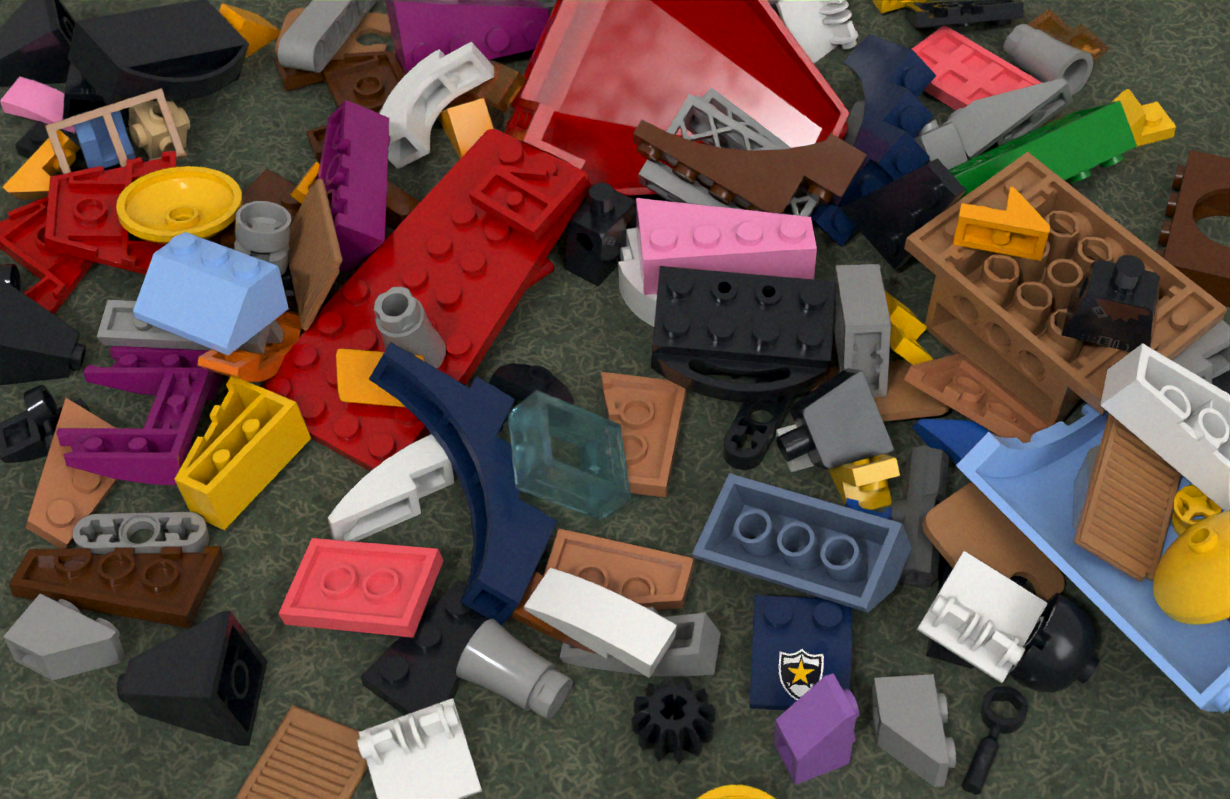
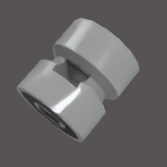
M254 201L244 204L236 213V241L234 242V250L279 266L282 276L286 272L289 262L288 242L290 240L292 221L290 213L281 205L269 201Z

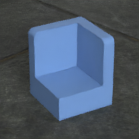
M120 110L113 112L111 116L127 160L135 159L134 150L128 138ZM102 116L73 125L88 169L98 166L106 168L120 164Z

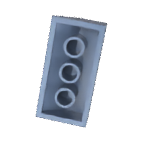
M729 473L692 555L698 560L868 613L895 590L912 547L904 526L900 522Z

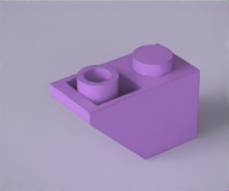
M834 673L824 676L775 720L774 745L795 785L850 763L852 743L856 741L854 728L856 718L859 717V709L852 692L849 689L842 690Z

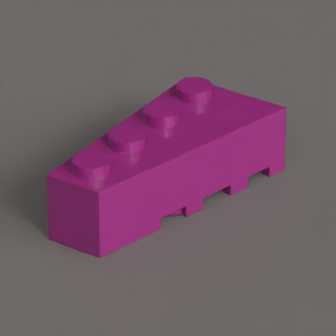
M385 0L395 55L405 75L424 58L438 49L446 56L471 41L487 60L534 50L549 18L548 9L535 0Z
M347 100L328 118L317 180L323 179L343 259L339 270L345 273H349L359 263L365 262L370 254L385 242L388 147L390 144L389 117Z

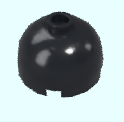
M1055 593L1046 601L1048 603L1023 646L1025 651L1016 665H1012L1008 672L1014 680L1034 691L1047 693L1062 691L1071 686L1076 679L1084 684L1091 677L1099 663V659L1093 655L1098 642L1095 624L1083 608L1070 598H1065L1059 593Z

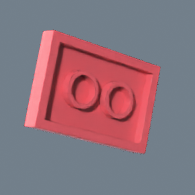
M312 538L278 614L285 625L414 638L444 560L439 549Z

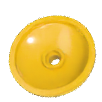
M184 166L162 169L138 178L121 192L117 200L116 209L119 222L128 232L145 241L166 245L173 237L183 232L203 239L217 235L236 219L238 209L243 206L240 186L229 175L210 168Z
M1230 510L1211 515L1192 525L1179 535L1162 555L1153 579V595L1159 607L1171 619L1185 624H1208L1230 618Z

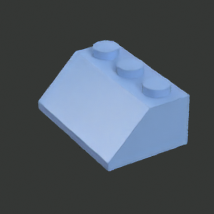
M183 232L173 237L168 244L153 254L133 313L134 317L138 320L229 356L289 308L279 266Z

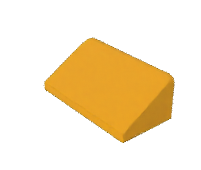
M353 349L337 350V381L340 401L405 407L398 399L369 380L384 352ZM415 355L416 357L425 362L424 356Z

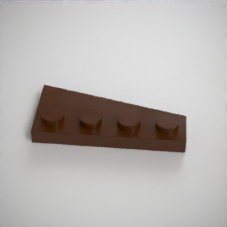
M204 546V551L201 553H182L181 547H161V553L135 554L134 548H115L113 552L107 554H91L89 548L29 549L9 586L12 595L15 597L35 600L39 594H42L56 602L59 599H64L80 609L190 628L223 560L221 546Z

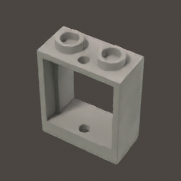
M836 265L833 338L838 372L840 373L847 368L863 370L873 397H887L891 322L880 265Z

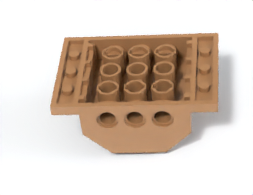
M1029 152L1022 155L906 238L904 249L936 275L925 321L926 330L954 354L963 353L1052 425L1061 420L1064 421L1081 398L1102 416L1108 412L1101 406L1107 370L1130 353L1061 335L1070 297L1093 261L1100 259L1116 263L1121 256L1133 255L1142 260L1145 270L1155 272L1160 276L1157 318L1151 349L1170 360H1173L1221 322L1227 312V308ZM1010 186L1016 188L1050 225L1041 261L952 245L961 203L1004 210Z

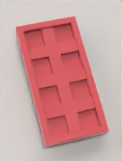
M943 25L912 48L936 74V77L923 91L954 110L965 108L975 100L1042 83L946 25Z

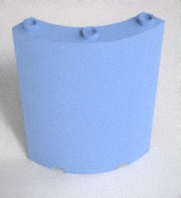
M1087 403L1082 407L1081 412L1085 416L1069 426L1061 420L1046 429L1034 433L1030 439L1031 442L1022 443L1017 437L1003 438L988 432L956 466L1200 709L1208 712L1220 711L1221 713L1230 709V622L1224 619L1208 624H1185L1171 619L1162 611L1154 598L1153 580L1150 581L1144 578L1141 582H1138L1073 543L1076 529L1073 527L1074 480L1088 450L1101 444L1109 412L1102 416ZM1181 475L1177 492L1185 486L1192 485L1183 475ZM1172 514L1160 559L1166 549L1178 537L1171 525ZM1194 516L1193 520L1203 519L1204 516Z

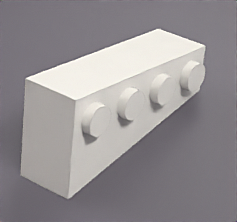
M1142 343L1107 370L1101 406L1224 511L1230 510V394Z

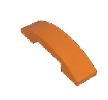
M287 310L276 319L284 331L282 343H266L264 353H252L236 349L228 356L211 349L198 357V366L211 372L248 382H261L272 378L277 374L285 355L305 331L301 326L299 313Z

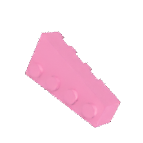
M636 198L637 241L644 295L657 294L660 266L814 280L817 246L811 217Z

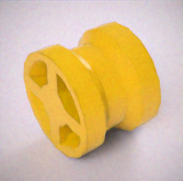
M1194 484L1183 487L1174 498L1171 524L1174 532L1178 536L1197 522L1220 513L1221 507ZM1194 516H1204L1203 519L1193 520Z

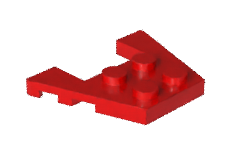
M176 151L162 152L160 159L143 162L141 157L126 160V166L104 171L102 166L50 177L44 238L46 249L146 275L153 254L165 245L148 241H130V232L119 222L116 204L121 192L138 178L162 169L177 167Z
M47 196L7 212L9 218L0 222V250L41 280L23 294L52 314H55L95 262L46 249L44 238L48 205Z

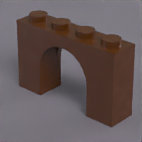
M1190 150L1186 166L1177 165L1172 188L1179 189V193H1170L1165 216L1173 218L1172 221H1163L1158 244L1165 245V250L1156 249V253L1222 305L1230 308V247L1212 241L1195 224V222L1211 216L1230 217V158Z

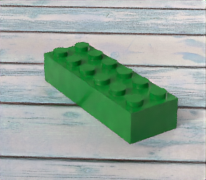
M1119 100L1073 111L948 170L966 189L965 193L960 197L962 199L1027 152L1064 181L1067 180L1068 183H1074L1091 176V168L1100 165V168H1105L1124 160L1122 153L1136 147L1137 144Z

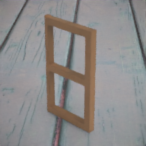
M162 88L45 125L62 173H71V170L57 136V130L102 116L120 166L124 167L126 166L127 157L111 113L156 99L177 154V160L187 157V152L183 149Z

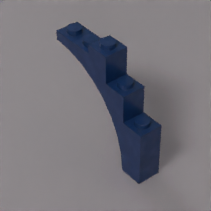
M868 34L844 61V64L863 83L865 95L864 116L854 147L867 154L866 158L838 206L831 202L828 205L820 203L809 216L816 226L841 247L857 229L841 208L920 168L930 158L913 138L933 117V114L917 97L936 77V74L912 49Z
M390 342L369 380L394 396L426 426L449 458L461 481L468 503L473 534L471 571L460 603L488 619H495L502 626L520 604L557 523V520L546 515L537 507L517 498L536 459L521 451L515 445L509 444L497 437L515 399L477 376L471 385L467 387L450 375L419 359L411 352Z

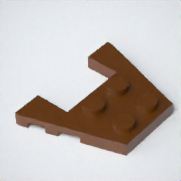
M393 51L344 53V59L330 60L320 73L282 67L279 64L278 58L274 59L276 71L285 91L324 81L336 108L347 100L379 114L388 96L405 76ZM327 125L306 131L308 143L319 164Z

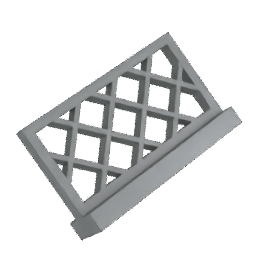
M689 94L666 131L676 135L680 129L683 138L694 142L713 138L716 147H721L718 136L734 132L743 138L746 150H752L750 142L760 147L753 151L783 149ZM692 108L707 116L711 131L691 136L687 135L684 121ZM714 121L724 127L716 129ZM647 160L638 174L639 184L670 202L740 209L734 202L726 205L714 199L708 193L709 190L700 185V182L695 180L694 184H690L680 179L672 172L673 169L660 162V160L658 163ZM809 196L793 198L789 207H791L793 215L809 217L817 201ZM806 203L799 215L796 205Z

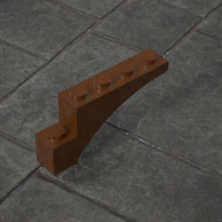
M644 120L640 121L633 133V143L638 146L636 151L640 155L654 163H658L661 159L673 166L672 172L687 183L694 184L695 180L710 188L708 193L719 202L726 205L734 202L746 210L779 214L785 213L801 185L807 188L806 194L823 205H828L831 202L838 206L867 155L831 133L827 140L815 144L788 149L756 151L728 149L697 143L668 133Z

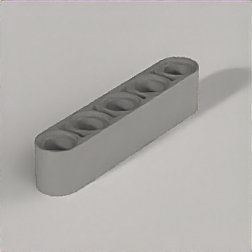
M312 0L280 39L278 46L279 64L286 68L320 73L378 0Z

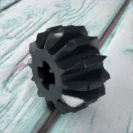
M669 676L664 680L662 688L648 683V686L645 688V696H637L634 701L633 708L635 714L631 718L632 731L635 735H639L638 744L642 751L654 748V756L658 762L666 756L667 752L674 753V759L678 764L683 760L685 750L699 757V754L702 752V743H710L714 736V727L712 725L716 717L715 708H713L712 704H708V694L705 688L692 691V683L689 678L680 686L673 685V681Z

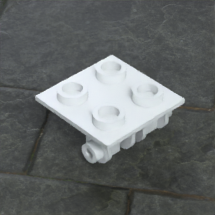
M781 0L776 4L781 20L813 63L840 44H842L843 49H850L857 45L858 32L855 30L852 20H848L852 16L851 11L844 10L848 7L847 0Z
M964 551L917 630L1000 683H1003L1012 665H1016L1025 651L1023 646L1048 603Z
M453 698L359 732L358 747L363 759L366 758L377 799H462L482 791Z

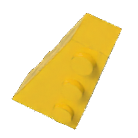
M230 377L226 384L228 393L221 406L215 405L209 415L212 422L204 437H197L174 479L189 511L199 514L205 522L222 530H225L311 439L297 402L250 382Z

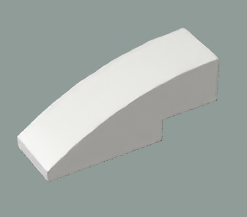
M432 434L408 445L383 461L364 476L343 497L328 517L333 540L356 542L421 514L419 498L455 483L452 464Z
M549 568L524 606V610L604 658L607 659L611 655L650 678L673 642L677 628L676 624L622 595L553 568Z

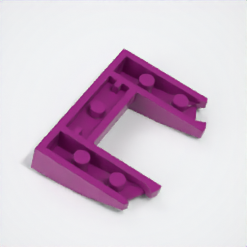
M112 346L109 349L111 358L117 362L111 367H97L90 364L83 372L85 381L133 393L156 396L143 429L58 428L56 433L60 446H71L73 451L63 454L66 466L113 479L177 486L174 479L192 448L191 441L206 400H215L223 375L198 366V357L209 350Z

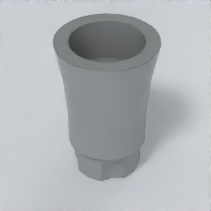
M1027 24L1016 26L1013 32L1007 36L1003 50L1019 68L1042 83L1064 78L1069 84L1071 95H1074L1083 88L1092 72L1093 57L1090 53L1069 46L1042 30L1034 29Z
M391 287L387 292L379 294L374 304V313L385 351L390 342L414 355L424 356L426 363L438 369L445 358L446 345L442 336L429 321L420 301L412 296L409 289L404 287Z
M493 618L484 622L471 637L459 659L456 670L458 678L482 686L508 699L526 711L532 710L540 716L550 719L555 716L563 705L573 683L568 676L555 669V664L520 642Z

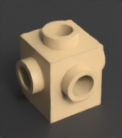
M147 101L129 107V130L132 140L138 148L143 147L151 160L161 157L162 152L175 151L157 101ZM166 101L182 146L185 148L187 144V130L190 129L189 118L182 107L177 108L173 101Z

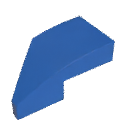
M920 419L912 427L927 446L943 449L956 465L989 432L975 421Z

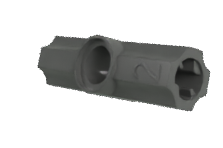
M927 445L913 447L912 452L907 455L903 497L896 499L892 506V520L903 524L912 547L898 580L900 584L926 588L932 587V583L938 580L940 552L925 535L922 521L923 517L933 507L947 499L946 486L949 456L943 449H935Z

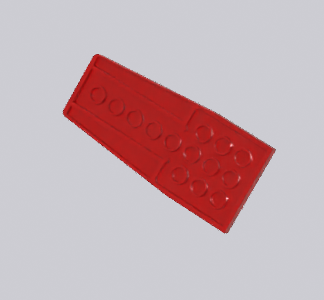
M487 130L388 236L385 242L376 249L328 301L316 316L310 328L304 331L285 355L276 375L265 380L261 387L297 402L311 439L370 472L408 445L427 437L430 431L406 407L340 401L337 381V350L353 349L385 352L383 339L376 325L374 304L378 295L387 292L391 287H404L409 289L412 296L420 301L432 326L444 339L446 354L438 370L466 385L568 225L572 215L590 190L591 184L588 173L499 130ZM495 164L515 166L518 169H547L548 174L553 176L571 177L572 171L585 174L588 184L537 242L473 205L469 197L471 190Z

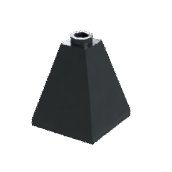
M26 0L1 26L0 87L12 86L19 77L42 84L66 83L71 63L68 60V54L76 21L61 0Z
M0 278V385L69 378L72 368L80 370L86 354V345L79 344L80 332Z
M222 611L130 659L126 673H122L118 678L117 693L119 699L122 702H127L136 714L239 746H250L267 660L232 612Z

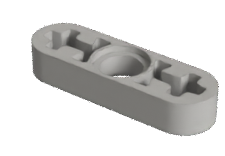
M194 512L92 514L82 518L73 529V539L77 548H89L91 554H107L113 552L115 548H134L135 554L161 553V547H181L182 553H201L204 551V546H208L210 541L205 520ZM149 529L154 532L151 539L141 544L130 542L131 536L138 530ZM167 529L169 532L165 533L166 541H164L163 530ZM186 530H194L193 533H190L188 539H180V537L185 536ZM96 532H103L102 535H98L95 542H89L88 539H93ZM119 533L120 542H115V539H118Z

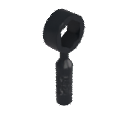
M39 385L24 393V401L33 421L39 427H44L45 437L43 443L48 455L55 433L52 423L59 420V411L50 391L44 385Z
M995 687L989 690L983 698L980 714L982 721L990 731L988 736L980 740L961 784L964 791L974 795L981 793L999 750L997 741L999 734L1013 733L1019 730L1025 721L1028 707L1026 699L1020 692L1011 687ZM1009 701L1019 711L1017 718L999 719L989 708L991 702Z

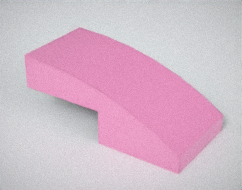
M19 77L0 100L4 113L42 121L47 124L61 121L63 118L64 93L34 80ZM73 125L63 128V130L76 134Z

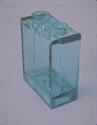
M538 390L534 391L508 413L516 489L599 520L606 518L631 499L620 424ZM550 436L579 447L582 470L553 459Z

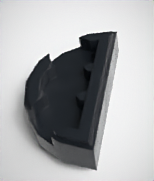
M511 363L500 366L490 379V385L497 387L507 395L564 421L569 420L574 410V399L568 388L558 378L554 377L548 369L542 366Z

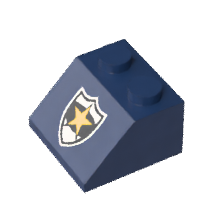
M754 595L750 709L787 710L824 676L834 673L842 690H850L852 608L823 598Z

